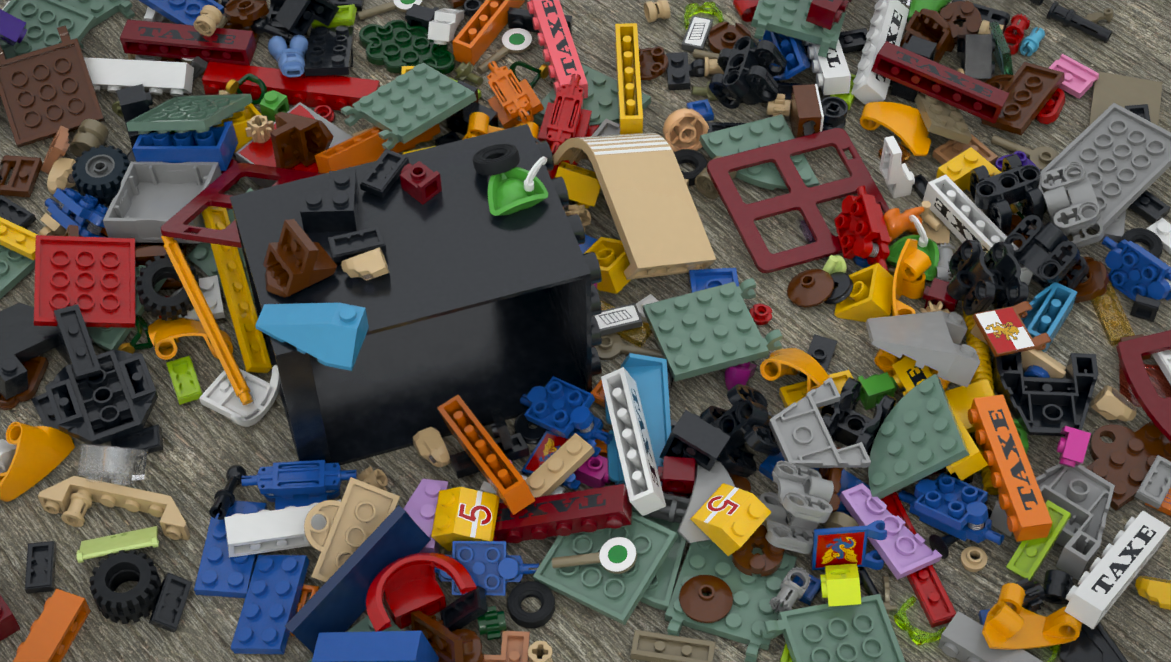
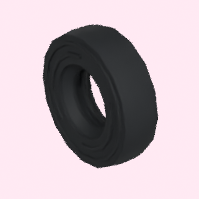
M497 144L485 147L473 156L474 168L481 175H496L515 168L520 161L517 148L511 144Z
M682 149L674 152L679 165L683 163L695 165L694 171H681L684 179H689L688 186L695 185V178L707 166V160L701 153L692 149Z
M1130 229L1120 239V241L1125 239L1128 242L1144 243L1150 249L1148 252L1158 259L1161 257L1162 241L1156 233L1148 229Z
M526 581L512 589L508 597L507 609L511 619L517 625L524 628H538L551 620L555 611V598L545 584L537 581ZM527 597H536L541 601L542 606L538 611L528 613L522 609L521 603Z

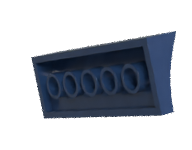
M398 505L285 627L314 653L319 633L345 632L366 610V597L369 587L374 578L386 566L402 557L419 553L431 539L414 522L409 514Z

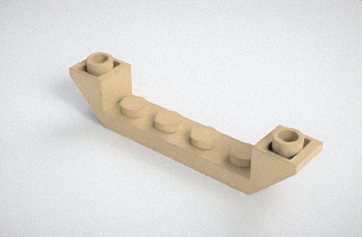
M72 476L41 491L38 495L43 509L51 514H63L71 503V494L80 493L90 497L93 502L101 503L107 507L117 506L131 512L140 511L149 513L154 517H161L160 525L165 536L173 540L183 539L189 541L190 539L187 524L169 495L78 476Z

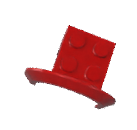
M416 553L392 562L374 578L366 597L367 614L375 631H383L392 627L382 603L383 599L392 621L400 629L411 625V612L419 610L427 616L440 612L446 607L445 595L436 581L434 567L450 575L462 595L477 587L467 569L455 559L438 553Z

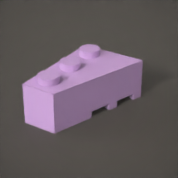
M422 479L403 508L431 539L419 553H439L440 544L431 537L439 491L449 489L448 481Z

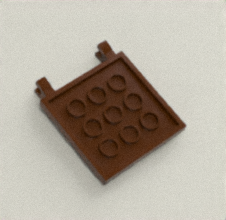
M66 25L57 28L62 43L6 59L5 52L0 45V96L18 148L54 137L60 126L68 128V132L77 130L85 119H94L99 122L105 121L77 38L71 40Z

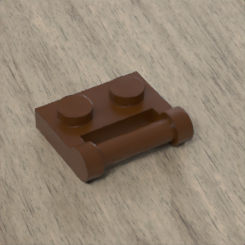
M3 156L0 169L2 175L0 195L30 198L43 164L41 158ZM13 169L8 185H5L9 172Z

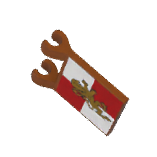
M1028 301L1011 307L975 313L972 316L995 357L1032 349L1044 350L1046 343L1051 342L1047 333L1032 338L1021 318H1025L1028 315L1027 311L1033 309Z

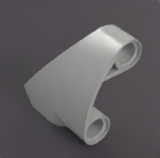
M718 461L714 464L711 471L698 464L695 466L692 494L677 531L689 543L711 540L690 518L721 484L725 483L735 487L727 470Z

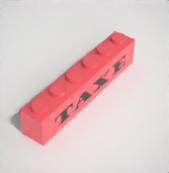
M530 0L527 2L528 12L534 16L532 18L534 30L539 31L537 34L540 46H544L543 57L545 62L550 64L548 71L550 78L555 80L553 82L555 94L560 92L562 85L570 84L572 74H576V77L579 74L581 79L578 86L584 89V99L588 98V83L560 1Z

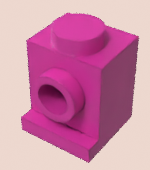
M1064 426L1061 429V434H1065V438L1060 437L1057 446V452L1060 453L1059 464L1075 468V464L1080 465L1084 461L1091 433Z
M600 455L597 457L591 456L574 472L576 480L592 488L604 487L605 483L609 484L611 482L608 477L607 458Z

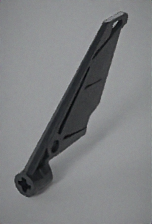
M1047 570L1043 586L1046 596L1044 601L1052 604L1068 605L1069 601L1066 599V596L1075 585L1072 582L1073 577L1064 571ZM1101 622L1094 629L1082 623L1079 637L1073 642L1061 644L1059 656L1061 662H1128Z

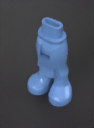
M303 35L293 36L289 48H287V43L281 36L272 37L268 42V50L272 57L276 59L281 73L286 77H299L304 73V59L308 49L306 37Z

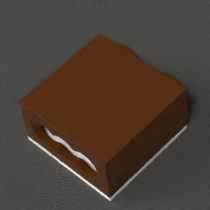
M817 84L792 86L789 119L795 138L822 132L824 114Z

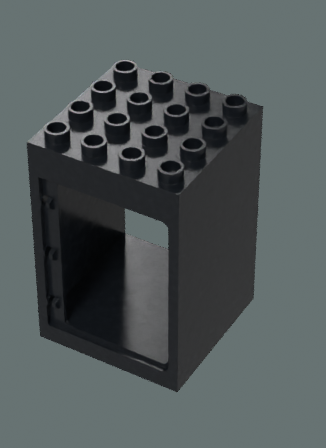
M528 124L402 154L408 157L410 164L414 165L420 161L433 172L438 171L440 173L442 191L423 205L402 189L400 176L383 198L361 190L360 182L376 161L337 170H356L359 188L357 231L380 226L387 251L383 252V255L388 265L389 273L367 281L361 277L351 278L346 272H343L342 262L336 263L337 268L333 275L291 296L281 297L266 290V268L263 263L269 243L279 242L285 220L295 219L303 229L300 214L302 192L328 191L329 173L230 197L258 318L264 304L344 303L366 308L369 329L352 371L325 366L319 363L317 358L308 353L302 354L297 351L295 346L287 342H280L263 333L272 367L274 365L278 367L280 375L279 393L299 461L325 460L326 463H339V466L414 446L413 436L418 431L429 427L436 428L442 438L453 435L446 426L437 407L456 395L462 398L482 426H487L494 423L490 409L499 407L505 420L516 418L522 412L527 411L530 407L520 403L522 395H528L535 386L545 388L553 376L589 393L592 391V376L602 374L600 358L595 346L602 344L599 325L595 318V315L602 313L598 291L594 285L602 280L601 270L595 253L592 251L583 254L579 245L585 243V234L579 215L576 213L566 216L563 207L569 206V196L563 178L561 176L553 179L550 178L548 171L554 169L549 144L547 141L536 143ZM511 144L519 152L520 161L516 167L528 171L531 170L541 157H546L547 162L541 166L536 177L539 178L547 189L548 198L532 207L510 215H492L488 204V184L491 175H481L476 172L473 165L474 154L492 145ZM354 231L309 232L306 234L312 242L319 243L333 260L328 237Z

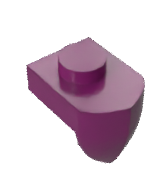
M747 362L726 368L725 384L728 391L737 384L745 386L748 380L755 374L757 365Z

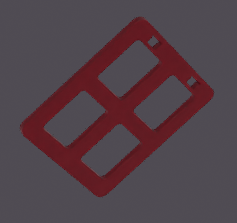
M834 128L716 158L709 161L707 165V172L756 268L766 274L843 253L839 237L831 234L816 204L857 194L856 188L865 186L867 194L875 196L876 203L881 205L884 214L889 210L847 132L841 128ZM830 146L834 147L851 177L814 187H807L790 157ZM849 150L853 159L848 160L844 152ZM768 162L774 163L790 193L750 204L744 203L729 172ZM794 210L800 211L816 242L775 254L770 253L754 221Z
M236 163L161 226V234L165 237L242 248L235 220L222 230L190 226L188 224L207 207L215 206L232 209L230 200L232 195H225L223 193L242 177L276 180L277 182L272 185L276 186L323 173Z

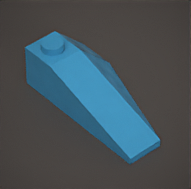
M344 303L264 304L255 325L259 331L280 342H287L295 346L297 351L302 354L308 353L317 358L319 363L325 366L349 371L353 370L369 329L366 308Z

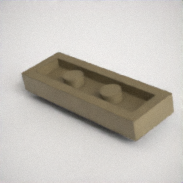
M635 630L631 659L649 662H713L716 642Z

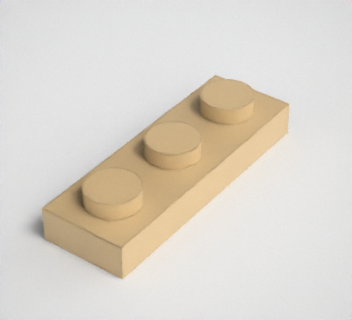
M575 433L525 480L533 497L550 495L595 453L593 447Z

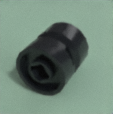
M835 96L822 99L821 105L824 114L822 131L834 128L845 130L848 111L847 103Z

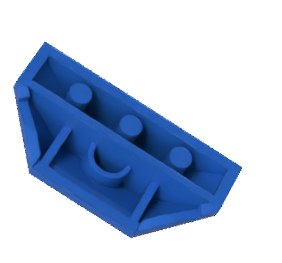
M765 30L762 40L774 43L787 61L784 73L773 76L775 81L793 78L811 67L800 39Z

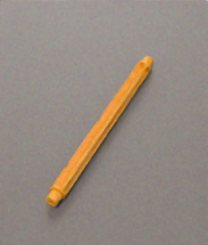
M162 235L164 249L181 280L236 396L240 398L243 405L251 403L253 399L250 395V389L177 240Z

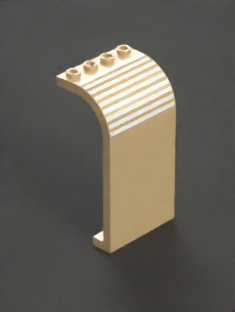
M656 133L575 137L566 140L558 147V150L552 156L554 165H559L562 160H569L570 164H572L574 161L579 163L581 159H588L592 163L630 265L624 271L627 280L689 273V270L708 269L716 261L675 154L669 143L662 136Z

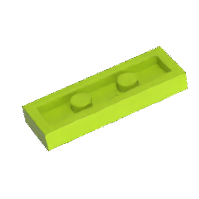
M1049 500L1045 503L1052 520L1048 536L1046 538L1022 541L1006 566L1008 570L1024 579L1028 578L1029 581L1033 579L1071 517L1070 512Z

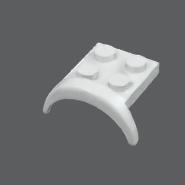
M277 365L272 367L270 383L240 369L253 399L247 405H243L240 398L236 396L225 371L200 396V402L202 405L230 418L234 423L243 427H250L266 415L276 400L280 388V375Z

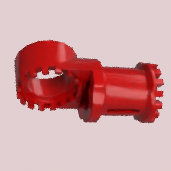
M1017 14L1012 17L1011 25L1007 26L1001 36L999 48L1002 53L1013 55L1018 52L1019 44L1024 36V30H1027L1030 26V20H1027L1026 15ZM1005 43H1012L1014 45L1007 46V44L1005 45Z

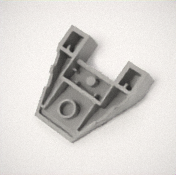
M936 311L868 318L865 322L872 345L898 358L905 355L916 361L915 366L923 369L924 365L938 371L937 376L944 380L968 387L980 364L978 354L973 347L967 344L960 345L968 328L963 317L955 312Z
M1057 464L1045 470L1044 474L1036 477V481L1045 503L1049 500L1071 513L1070 519L1055 541L1064 547L1056 567L1079 581L1084 572L1092 565L1101 545V538L1115 485L1082 465L1075 464V468ZM998 500L990 517L992 526L1011 537L1013 532H1010L1008 529L1006 512L1001 509Z

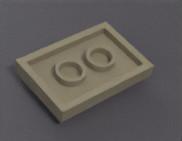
M917 94L914 101L928 132L967 145L969 144L972 136L958 108L928 95Z

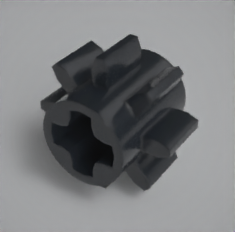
M1028 578L1016 582L1025 590L1022 607L1032 612L1040 610V605L1043 604L1046 598L1041 584L1037 581H1029Z

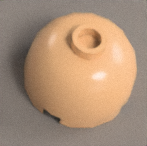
M681 108L669 114L664 123L663 135L674 152L682 149L697 151L703 147L699 141L700 135L707 134L709 126L699 112L693 109Z

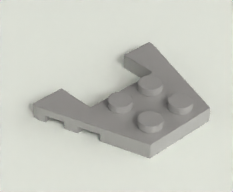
M832 377L825 380L817 389H812L800 401L792 403L772 417L769 421V426L784 460L791 464L810 468L870 467L871 460L862 442L836 449L818 410L819 407L840 401L841 396Z

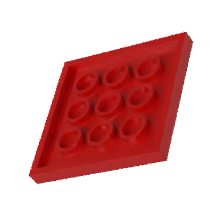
M36 235L34 326H57L54 310L78 304L86 327L135 328V238Z

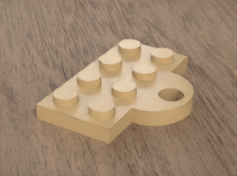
M350 477L341 502L327 500L315 505L308 512L304 521V534L308 543L314 549L320 551L311 577L326 583L394 511L400 496ZM316 514L324 516L326 520V525L321 530H316L311 525V519Z

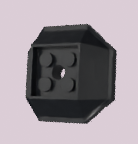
M111 350L96 355L101 368V374L76 380L71 364L65 366L54 380L45 386L59 430L93 447L143 430L158 398L143 354Z

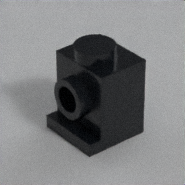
M413 4L407 10L405 20L410 27L422 26L428 30L429 22L434 20L435 11L439 10V8L434 7L430 9Z

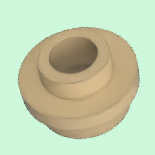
M971 546L962 551L960 560L967 571L978 572L986 566L988 558L981 548ZM970 556H974L978 559L974 560Z

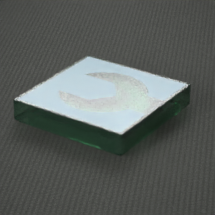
M997 21L989 23L990 34H992V39H995V51L993 54L1002 75H1013L1011 51Z

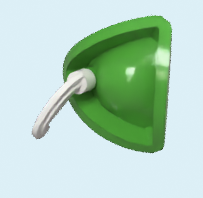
M541 157L530 171L515 167L507 172L491 175L488 184L490 213L494 216L510 215L532 207L548 198L547 189L539 178L536 177L541 166L546 164L547 158Z
M910 215L909 219L914 223L919 235L905 236L890 246V255L886 261L896 268L907 239H915L918 241L917 249L926 253L931 260V267L924 273L926 275L925 280L932 281L937 274L936 266H938L939 249L936 242L927 237L918 218Z

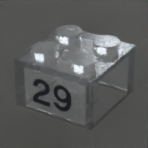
M81 444L78 475L87 476L86 481L110 482L112 479L111 484L135 485L136 480H144L148 450L98 444Z

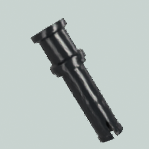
M1057 1L1052 4L1047 14V19L1050 20L1052 18L1061 22L1064 27L1072 26L1104 43L1108 42L1113 32L1077 15L1074 9L1069 10L1060 6Z

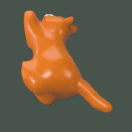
M924 207L911 208L903 213H900L899 208H892L886 211L883 216L891 242L906 231L911 232L913 235H918V231L914 223L910 221L909 216H916L922 224L923 218L919 215L924 212Z

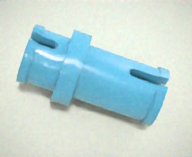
M1038 27L1033 28L1030 35L1023 39L1019 49L1022 55L1025 56L1027 53V56H1031L1037 51L1040 41L1045 37V31L1042 28H1039V30Z

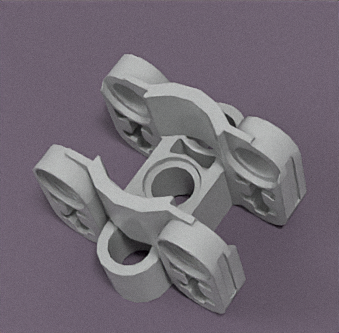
M1070 163L1045 172L1040 178V185L1044 192L1043 197L1051 223L1057 226L1066 237L1071 235L1073 237L1071 242L1078 248L1100 241L1105 234L1104 223L1093 187L1083 166L1079 163ZM1072 171L1081 172L1080 177L1077 179L1068 178V174ZM1062 175H1063L1064 180H1065V182H1063V183H1062V180H1061V177H1060V176H1062ZM1053 180L1055 185L1050 186L1048 181ZM1092 226L1100 228L1099 232L1095 235L1087 234V229ZM1079 231H1082L1084 238H1081Z
M781 460L776 463L772 471V482L777 483L778 494L767 492L759 497V500L771 511V514L762 523L767 528L765 538L775 547L809 554L813 548L814 529L817 528L819 523H826L833 511L829 502L833 495L834 485L832 481L822 479L821 474L813 468Z

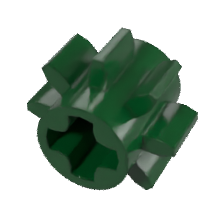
M496 606L487 607L488 612L477 618L480 635L487 634L488 640L499 639L501 637L500 632L507 631L504 611L497 612Z

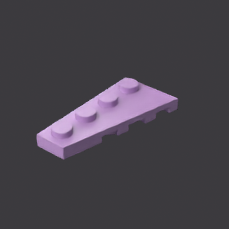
M863 483L841 492L839 499L859 526H867L876 520L884 521L885 530H887L886 539L876 540L867 538L897 580L940 561L942 555L936 549L932 551L925 545L924 542L926 540L918 533L914 535L904 526L906 522L898 515H892L886 509L887 505L878 497H872L871 491Z

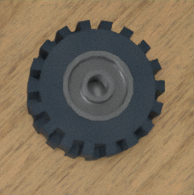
M100 145L99 148L94 146L90 148V151L87 152L85 150L82 152L81 157L78 156L76 158V163L72 166V176L82 196L89 194L98 199V204L110 206L120 190L121 181L130 162L127 155L119 148L115 149L114 146L110 145L108 147Z

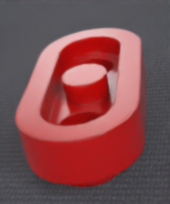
M1058 88L1036 116L1038 122L1050 124L1058 119L1065 104V93L1062 89Z

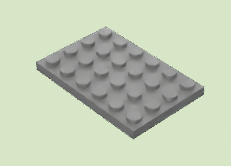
M1113 103L1041 171L1040 178L1045 172L1070 163L1081 164L1093 187L1101 210L1100 215L1105 230L1171 166V132ZM1072 171L1068 174V178L1077 179L1080 177L1081 172ZM1063 175L1060 176L1062 183L1065 182ZM1053 180L1048 181L1050 186L1055 185ZM1039 182V189L1041 190V192H1042V194H1043L1044 192H1043V190H1042V188H1041V185H1040V182ZM1092 226V227H1091L1092 229H1094V230H1096V231H1098V232H1099V230H1100V228H1098V227H1096V226Z

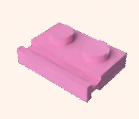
M1064 54L1049 67V69L1064 72L1065 80L1059 88L1078 99L1099 79V73Z

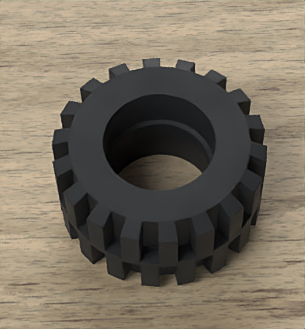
M165 254V258L160 259L159 255L154 257V262L148 260L145 263L146 268L142 267L139 271L140 276L137 277L139 301L141 305H144V310L147 313L151 311L152 316L155 318L160 315L161 319L167 321V317H172V320H178L177 315L180 314L182 317H185L187 310L192 311L194 307L184 287L180 293L172 297H164L154 291L155 285L165 278H173L181 283L168 254ZM191 266L190 269L199 286V278L198 275H196V269L194 268V266Z
M120 550L117 555L109 554L107 560L101 559L98 562L100 566L94 567L92 571L94 576L90 577L89 582L91 585L90 591L102 615L106 619L110 617L111 621L115 623L121 620L122 624H128L129 620H133L134 623L138 622L142 616L148 617L150 615L149 611L154 609L162 585L156 566H154L151 558L147 559L146 554L142 552L137 555L136 550H130L129 553H126L125 550ZM138 581V584L127 592H114L124 582Z

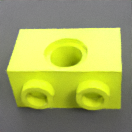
M857 563L825 566L826 574H821L820 577L822 598H828V605L861 604Z

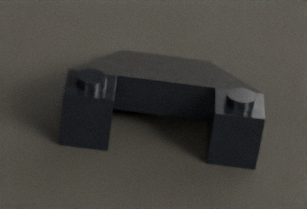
M20 302L0 311V393L6 400L28 390V372L22 363L56 348L70 365L58 326H34V307Z
M1021 352L998 357L994 356L991 366L994 390L998 395H1004L1009 410L1028 435L1065 436V434H1061V429L1064 426L1078 430L1083 429L1098 377L1096 354L1071 353L1065 370L1066 379L1023 377Z

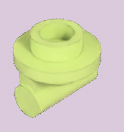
M831 255L822 270L829 274L836 272L845 273L847 265L842 256Z

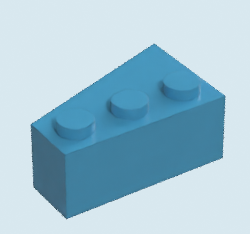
M1054 282L1037 294L1030 302L1033 309L1027 311L1028 315L1025 318H1021L1032 338L1043 333L1049 335L1051 342L1046 343V348L1042 350L1045 353L1071 312L1077 295V291L1057 282Z

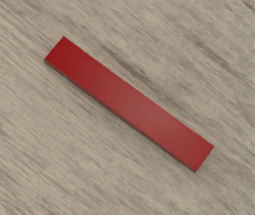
M896 492L880 499L887 505L886 509L892 515H898L906 522L904 526L914 535L917 534ZM933 565L907 575L931 627L950 623L956 611Z

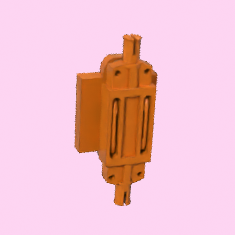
M491 61L492 66L489 62L488 68L491 73L487 76L488 84L495 96L487 101L492 110L498 113V119L503 128H512L521 122H533V115L542 111L544 107L526 78L519 82L511 69L508 70L506 66L499 68L495 61Z

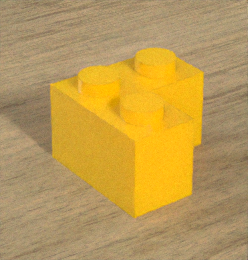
M970 147L940 166L937 170L936 179L947 175L962 191L967 189L970 192V174L972 169L984 165L990 176L1002 172Z

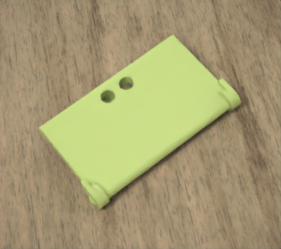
M154 526L81 541L76 559L78 563H83L86 559L106 556L111 553L116 554L120 550L130 551L153 546V548L159 547L158 527Z

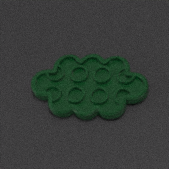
M392 20L384 26L369 24L359 31V41L366 48V59L368 62L374 65H384L386 70L391 73H401L402 66H416L422 63L444 75L452 72L455 68V57L448 51V45L435 44L434 40L428 39V30L422 26L410 27L403 20Z

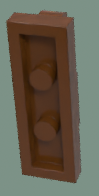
M419 610L411 612L412 631H422L436 654L447 662H464L463 654L473 651V640L465 641L464 634L455 635L444 626L443 620L436 621L435 615L427 616Z

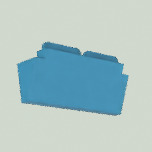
M629 353L621 364V368L624 367L636 382L658 469V466H663V459L660 458V455L671 433L667 359ZM605 397L606 421L612 425ZM610 430L608 433L613 435V439L610 441V444H607L608 477L612 482H615V485L624 484L626 486L614 432Z

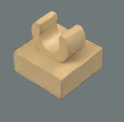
M45 213L40 220L47 226L40 230L39 235L64 236L66 229Z

